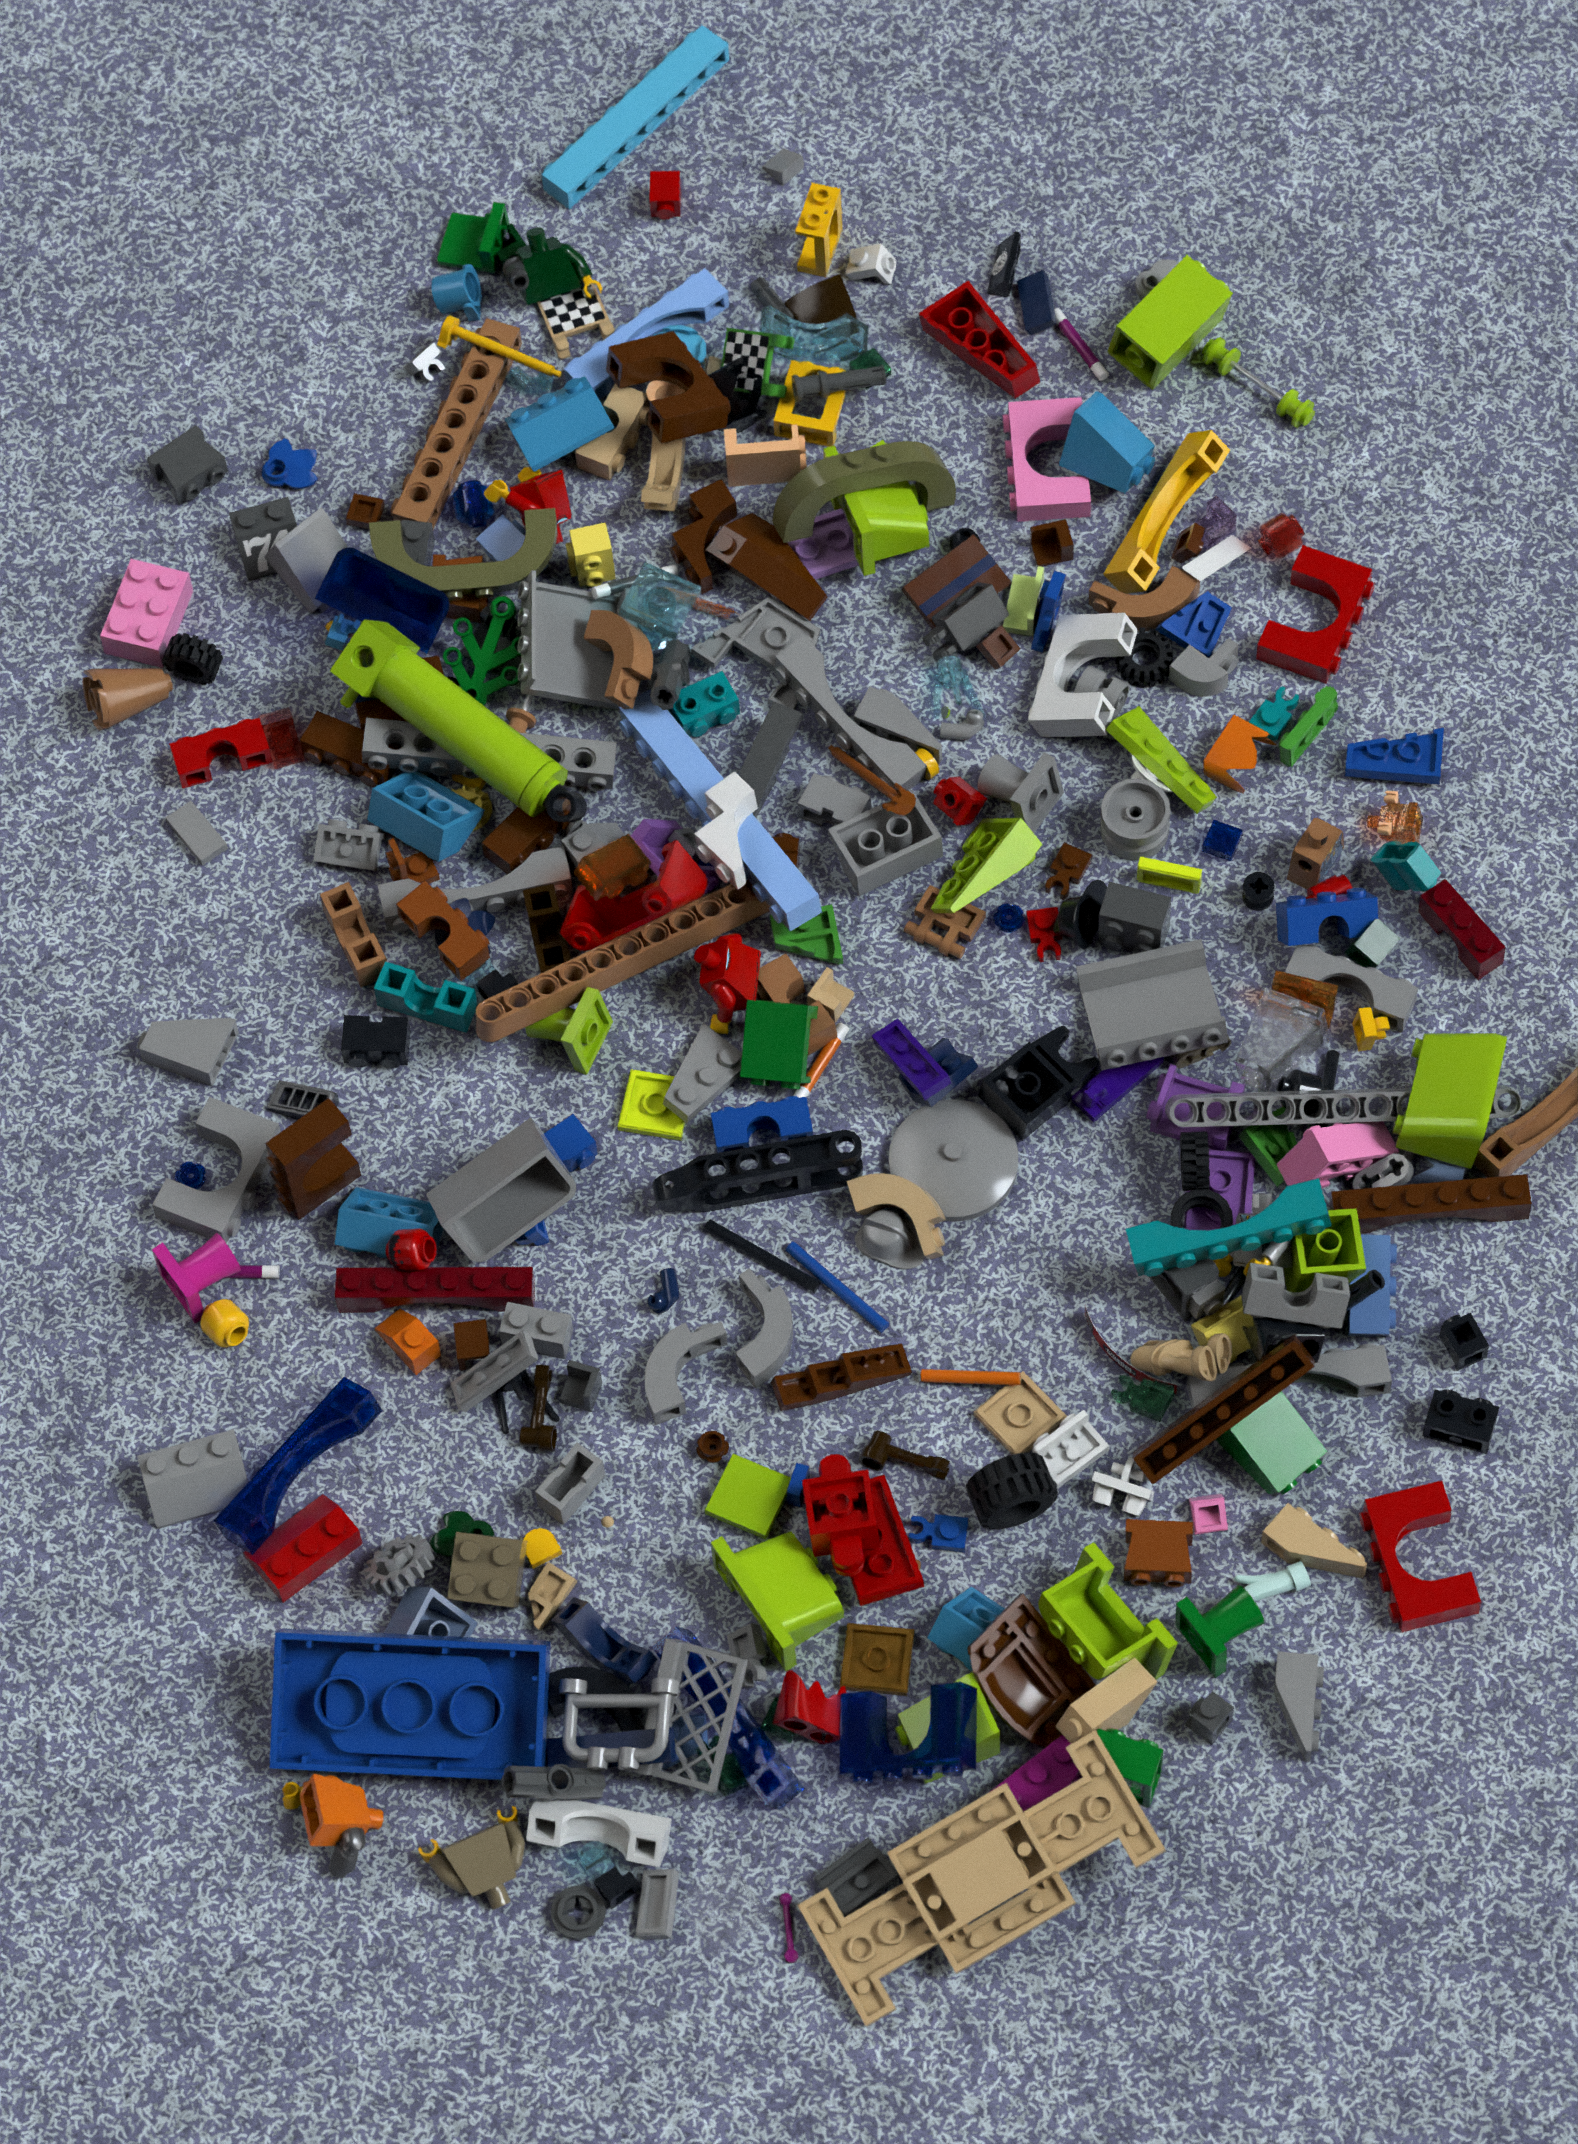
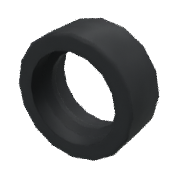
M1195 1189L1183 1194L1175 1202L1171 1211L1170 1225L1183 1228L1182 1218L1184 1213L1194 1207H1207L1214 1210L1221 1219L1220 1228L1233 1225L1232 1210L1227 1200L1220 1194L1207 1189Z

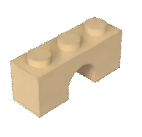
M616 383L602 406L612 424L617 427L613 431L584 444L575 452L577 468L609 481L615 472L619 473L625 463V453L628 448L633 449L635 447L641 425H647L650 407L646 393L631 387L619 388Z

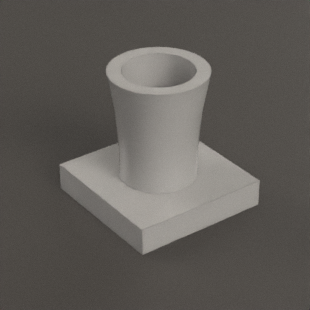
M1043 753L1029 773L1015 766L1000 754H995L985 763L978 779V791L982 795L1011 803L1014 817L1022 818L1033 833L1036 832L1064 793L1055 757L1047 753Z

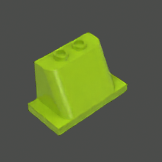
M835 446L823 448L824 458L839 455ZM908 480L839 495L830 500L834 511L842 508L852 530L854 555L863 576L876 573L875 561L929 547V532L926 523L928 522L927 512L923 504H918V493L915 484H909Z
M791 1531L733 1553L722 1536L711 1542L714 1568L731 1592L736 1590L766 1633L767 1645L785 1672L797 1665L796 1646L844 1617V1609L835 1594L837 1588L833 1580L827 1573L821 1574L816 1566L819 1562L814 1557L813 1551L810 1547L804 1549Z
M1093 1542L1083 1548L1073 1574L1041 1593L1038 1601L1039 1611L1048 1624L1052 1635L1058 1639L1060 1638L1069 1649L1072 1659L1077 1664H1081L1094 1679L1100 1680L1108 1677L1128 1661L1136 1658L1157 1680L1165 1674L1178 1642L1158 1618L1147 1623L1145 1627L1141 1624L1108 1584L1114 1566Z

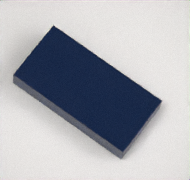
M1041 270L1018 280L1017 285L1025 331L1029 335H1033L1057 325L1048 274Z

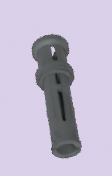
M883 365L831 374L818 371L817 375L804 377L792 375V389L796 402H801L803 398L815 396L827 398V396H830V393L886 385V374Z

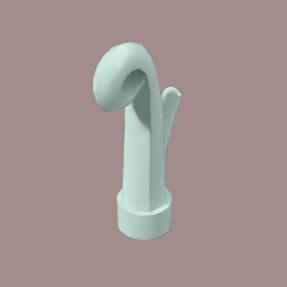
M1302 1561L1286 1566V1569L1274 1573L1236 1575L1234 1577L1236 1582L1248 1584V1586L1243 1588L1251 1595L1254 1601L1294 1589L1297 1592L1311 1586L1310 1578Z

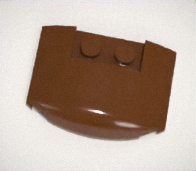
M1023 1593L1019 1594L967 1647L974 1676L984 1697L995 1713L1019 1736L1031 1743L1044 1746V1749L1063 1735L1055 1726L1070 1704L1096 1686L1082 1666L1072 1659L1069 1650L1062 1641L1052 1635L1046 1621Z

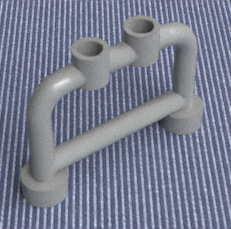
M569 1678L560 1679L559 1694L566 1696L562 1740L567 1755L576 1761L588 1762L587 1769L599 1771L608 1770V1762H618V1769L636 1771L639 1769V1762L655 1760L661 1756L667 1746L671 1697L679 1695L680 1681L668 1678L652 1679L651 1694H586L587 1681ZM578 1708H657L654 1742L648 1748H580L576 1743Z

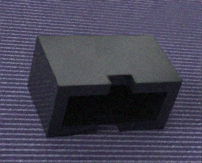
M344 1015L341 1043L344 1063H349L354 1067H365L367 1064H381L386 1068H397L399 1065H408L411 1034L408 1017L382 1016V1022H370V1016Z

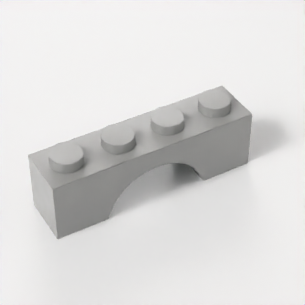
M1297 945L1283 976V988L1311 999L1323 990L1332 987L1353 989L1363 995L1368 1001L1374 1018L1387 1017L1390 1028L1403 1032L1417 1000L1418 987L1414 986L1410 981L1403 978L1395 979L1389 977L1373 967L1365 968L1354 964L1347 957L1330 955L1314 945Z

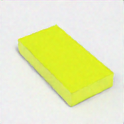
M1140 856L1137 880L1142 883L1197 894L1202 883V869Z

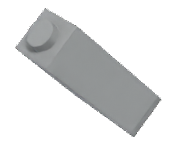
M232 1018L154 1021L151 1023L148 1031H144L138 1041V1049L143 1062L213 1087L239 1031L236 1020Z

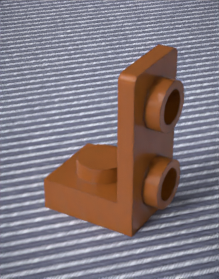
M395 839L388 840L390 851L386 852L385 855L390 866L388 869L393 881L409 878L418 883L426 881L430 884L440 880L433 860L428 858L427 855L419 852L403 859Z

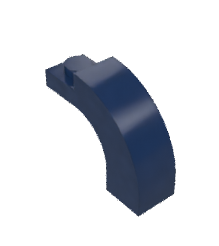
M573 1597L551 1620L563 1636L581 1654L599 1669L615 1675L628 1686L645 1678L651 1671V1666L658 1660L649 1649L634 1645L621 1637L587 1601Z

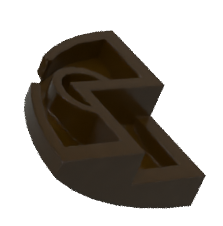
M840 274L820 281L784 302L785 307L792 312L793 318L807 329L811 325L822 329L825 336L848 337L862 334L854 307Z

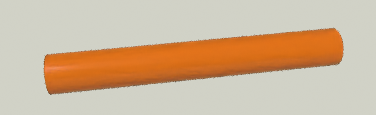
M921 1370V1382L1020 1385L1021 1381L1020 1372Z

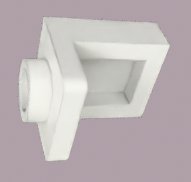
M881 243L851 249L845 274L850 280L877 276L885 285L891 284L896 269V259Z

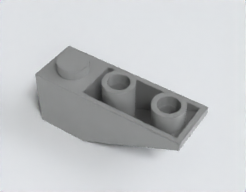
M1278 1651L1274 1696L1304 1761L1310 1762L1311 1751L1318 1752L1319 1731H1313L1314 1719L1320 1720L1322 1699H1315L1316 1687H1323L1324 1667H1318V1655Z

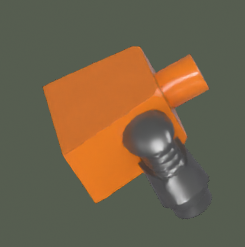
M312 1774L309 1781L303 1782L301 1787L295 1782L286 1783L282 1789L284 1807L292 1810L301 1805L309 1845L336 1846L328 1869L337 1878L346 1877L348 1873L353 1872L355 1869L358 1852L366 1844L365 1834L368 1829L378 1830L381 1828L384 1819L383 1811L381 1809L368 1808L365 1791L360 1786L346 1783L334 1775L322 1776Z

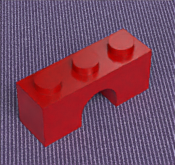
M260 717L244 719L235 725L213 728L207 731V733L193 737H182L176 742L169 743L182 789L211 781L210 764L220 755L228 754L236 757L240 762L242 771L273 763Z

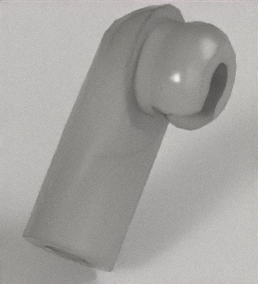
M972 709L967 712L966 719L960 724L942 722L940 738L970 739L983 728V713L980 710Z

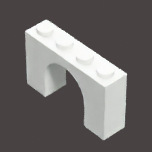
M1126 613L1059 615L1056 628L1052 632V641L1048 654L1044 659L1043 672L1037 683L1034 702L1028 715V721L1040 736L1075 737L1108 735L1105 729L1111 723L1115 709L1102 692L1069 693L1067 692V686L1073 673L1089 660L1099 657L1131 655L1138 629Z

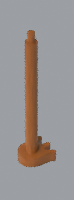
M833 745L828 747L833 757L891 800L888 803H883L882 808L902 816L912 811L916 804L914 794L898 783L894 784V788L841 748L834 747Z

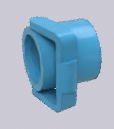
M465 264L462 266V270L433 278L431 285L432 296L437 309L445 315L463 310L469 321L481 319L482 293L480 279L472 265Z

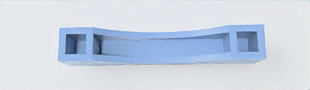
M706 268L697 274L690 275L682 285L675 290L666 292L658 302L651 307L641 310L637 317L627 324L620 325L608 338L596 342L580 358L577 357L571 360L567 367L564 368L566 383L572 379L585 376L600 400L614 386V380L606 371L609 346L653 336L655 333L663 331V328L669 325L707 323L729 307L728 290Z

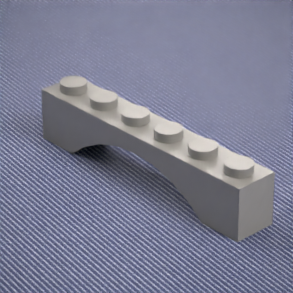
M804 634L775 656L774 673L777 679L784 685L788 684L795 691L794 694L797 700L804 707L808 705L813 710L819 724L825 729L829 728L835 734L838 744L846 751L849 749L856 756V760L893 788L894 784L898 783L909 791L925 778L927 765L906 743L890 741L876 736L860 727L845 714L835 701L828 686L823 654Z
M564 846L532 852L520 866L491 883L464 889L440 888L446 895L449 905L458 899L467 898L471 911L487 910L488 912H499L506 906L515 904L525 906L523 890L554 884L557 899H561L567 893L573 892ZM407 878L377 885L387 931L404 932L410 929L399 918L396 904L421 883Z
M1367 1343L1351 1350L1343 1351L1341 1348L1329 1349L1324 1354H1320L1318 1363H1315L1314 1368L1293 1383L1325 1384L1341 1389L1357 1398L1390 1393L1392 1379L1385 1345L1376 1346L1375 1344ZM1241 1362L1229 1364L1224 1374L1217 1373L1214 1381H1203L1188 1375L1187 1387L1191 1409L1253 1364L1245 1365Z

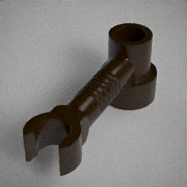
M536 1365L535 1391L530 1427L521 1428L520 1446L536 1447L540 1451L554 1452L557 1428L555 1425H543L547 1394L552 1381V1370H549L550 1365Z
M882 1431L873 1432L869 1444L863 1447L858 1459L862 1466L875 1471H882L889 1458L898 1460L899 1462L901 1461L902 1463L904 1462L905 1464L923 1469L925 1473L941 1480L946 1479L950 1461L942 1457H926L891 1445V1436Z

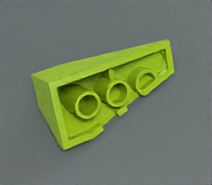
M983 818L964 842L962 849L965 854L962 860L954 862L952 870L955 874L953 878L944 882L931 910L934 913H955L1032 863L1037 851L1043 844L1022 818Z

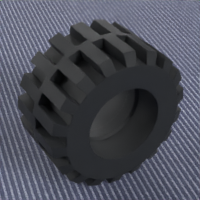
M1018 1453L995 1460L977 1471L966 1484V1491L980 1525L989 1529H1004L1030 1521L1045 1512L1058 1498L1057 1489L1045 1460L1038 1453Z

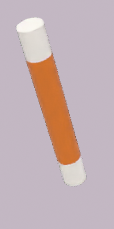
M838 1023L836 1026L838 1037L823 1047L806 1076H811V1082L800 1083V1089H797L793 1096L800 1098L809 1095L849 1031L848 1026Z

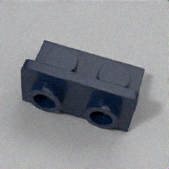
M947 1038L939 1040L927 1052L949 1075L950 1085L924 1101L902 1074L898 1076L914 1102L933 1107L978 1068L973 1057L956 1052Z

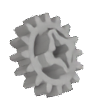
M408 1534L404 1540H401L398 1536L395 1540L386 1542L382 1551H375L374 1559L366 1562L368 1568L363 1570L366 1576L365 1580L372 1591L375 1590L378 1595L385 1592L387 1596H390L396 1589L401 1593L404 1589L413 1587L415 1585L414 1580L417 1578L423 1579L425 1577L424 1571L432 1568L430 1562L435 1559L432 1553L433 1549L426 1538L423 1539L420 1534L415 1537L412 1534Z

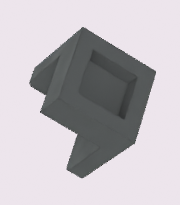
M569 1360L567 1365L568 1378L560 1397V1403L592 1412L602 1386L600 1369Z

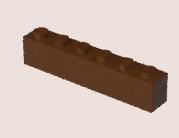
M1295 1334L1136 1449L1133 1453V1460L1152 1485L1314 1368L1315 1360Z

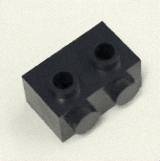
M1435 1389L1422 1437L1487 1454L1496 1425L1499 1407L1486 1399L1476 1398L1473 1400L1462 1397L1453 1390L1445 1389L1440 1391Z

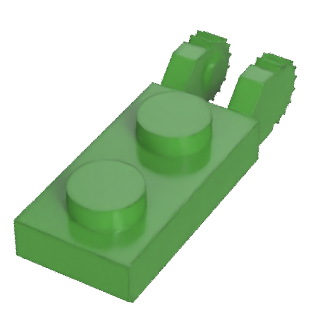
M1326 686L1320 689V692H1317L1315 695L1314 705L1309 711L1305 710L1302 712L1297 725L1291 732H1286L1282 736L1278 746L1280 748V761L1288 767L1294 765L1331 720L1336 710H1338L1337 692L1334 687Z

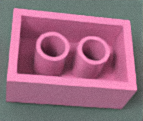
M131 559L100 634L105 654L163 668V656L171 637L177 634L193 593L189 573Z

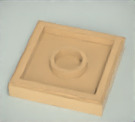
M1024 1371L1020 1373V1385H1005L974 1411V1416L1012 1455L1029 1453L1034 1447V1442L1041 1435L1053 1433L1067 1417Z

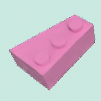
M1384 1121L1355 1122L1351 1124L1336 1123L1322 1128L1317 1125L1307 1129L1303 1133V1138L1276 1165L1287 1186L1319 1178L1321 1187L1324 1188L1330 1185V1179L1342 1175L1345 1176L1346 1180L1353 1179L1361 1170L1388 1155L1398 1154L1400 1151L1395 1147L1396 1144Z

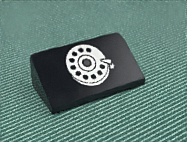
M1015 231L999 244L987 294L1007 298L1010 296L1021 251L1020 232Z

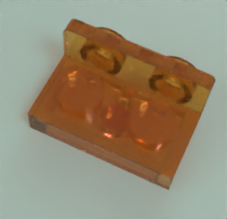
M1276 970L1272 982V993L1267 1015L1328 1030L1337 1003L1338 985Z

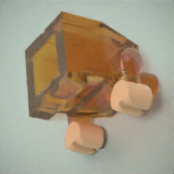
M1385 791L1384 802L1387 805L1381 806L1379 816L1368 815L1367 827L1377 828V833L1384 841H1399L1402 844L1408 842L1419 843L1423 816L1418 803L1409 802V804H1401L1398 799V791Z

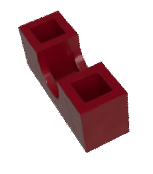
M1446 879L1420 895L1418 913L1438 935L1443 931L1449 934L1457 946L1458 958L1477 980H1480L1503 964L1505 945Z

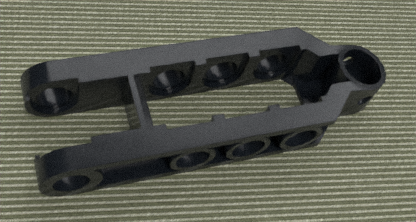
M840 1130L698 1156L684 1166L666 1172L653 1181L655 1202L662 1211L667 1213L688 1209L705 1213L848 1186L847 1181L863 1175V1162L860 1158L862 1155V1143L860 1137L855 1132ZM848 1141L854 1145V1149L851 1152L841 1153L837 1150V1145ZM779 1153L787 1154L790 1157L788 1163L775 1164L772 1159ZM746 1159H753L758 1163L757 1168L743 1170L740 1165ZM714 1165H721L726 1169L724 1174L711 1176L708 1170ZM850 1165L856 1167L855 1172L851 1175H842L838 1171V1168ZM792 1178L791 1184L786 1187H779L774 1183L775 1179ZM667 1181L673 1182L669 1185H665ZM760 1184L759 1190L754 1193H748L742 1189L743 1185ZM728 1190V1194L722 1199L713 1198L710 1194L711 1191Z

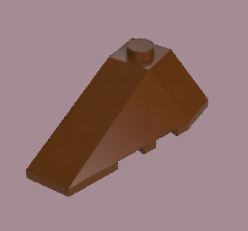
M754 513L724 525L706 549L719 565L808 621L812 620L828 598L787 542L783 543L775 526Z

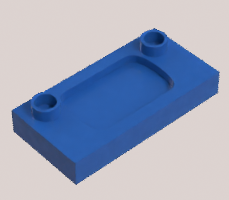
M281 1628L275 1632L269 1768L501 1780L504 1775V1769L508 1766L545 1767L551 1641Z

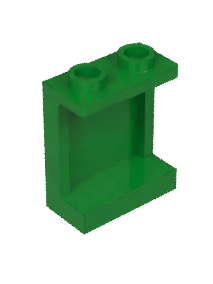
M747 1000L740 1077L751 1078L750 1084L769 1086L770 1080L781 1081L782 1088L800 1089V1083H810L811 1076H806L811 1019H817L818 1006Z

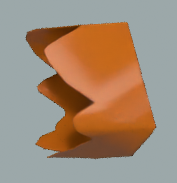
M1233 715L1204 758L1203 773L1218 783L1239 793H1244L1245 789L1226 770L1255 768L1257 749L1252 739L1270 745L1276 744L1266 738L1269 735L1268 732Z

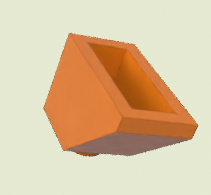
M402 1309L397 1310L374 1328L415 1375L441 1356L438 1340L417 1317Z

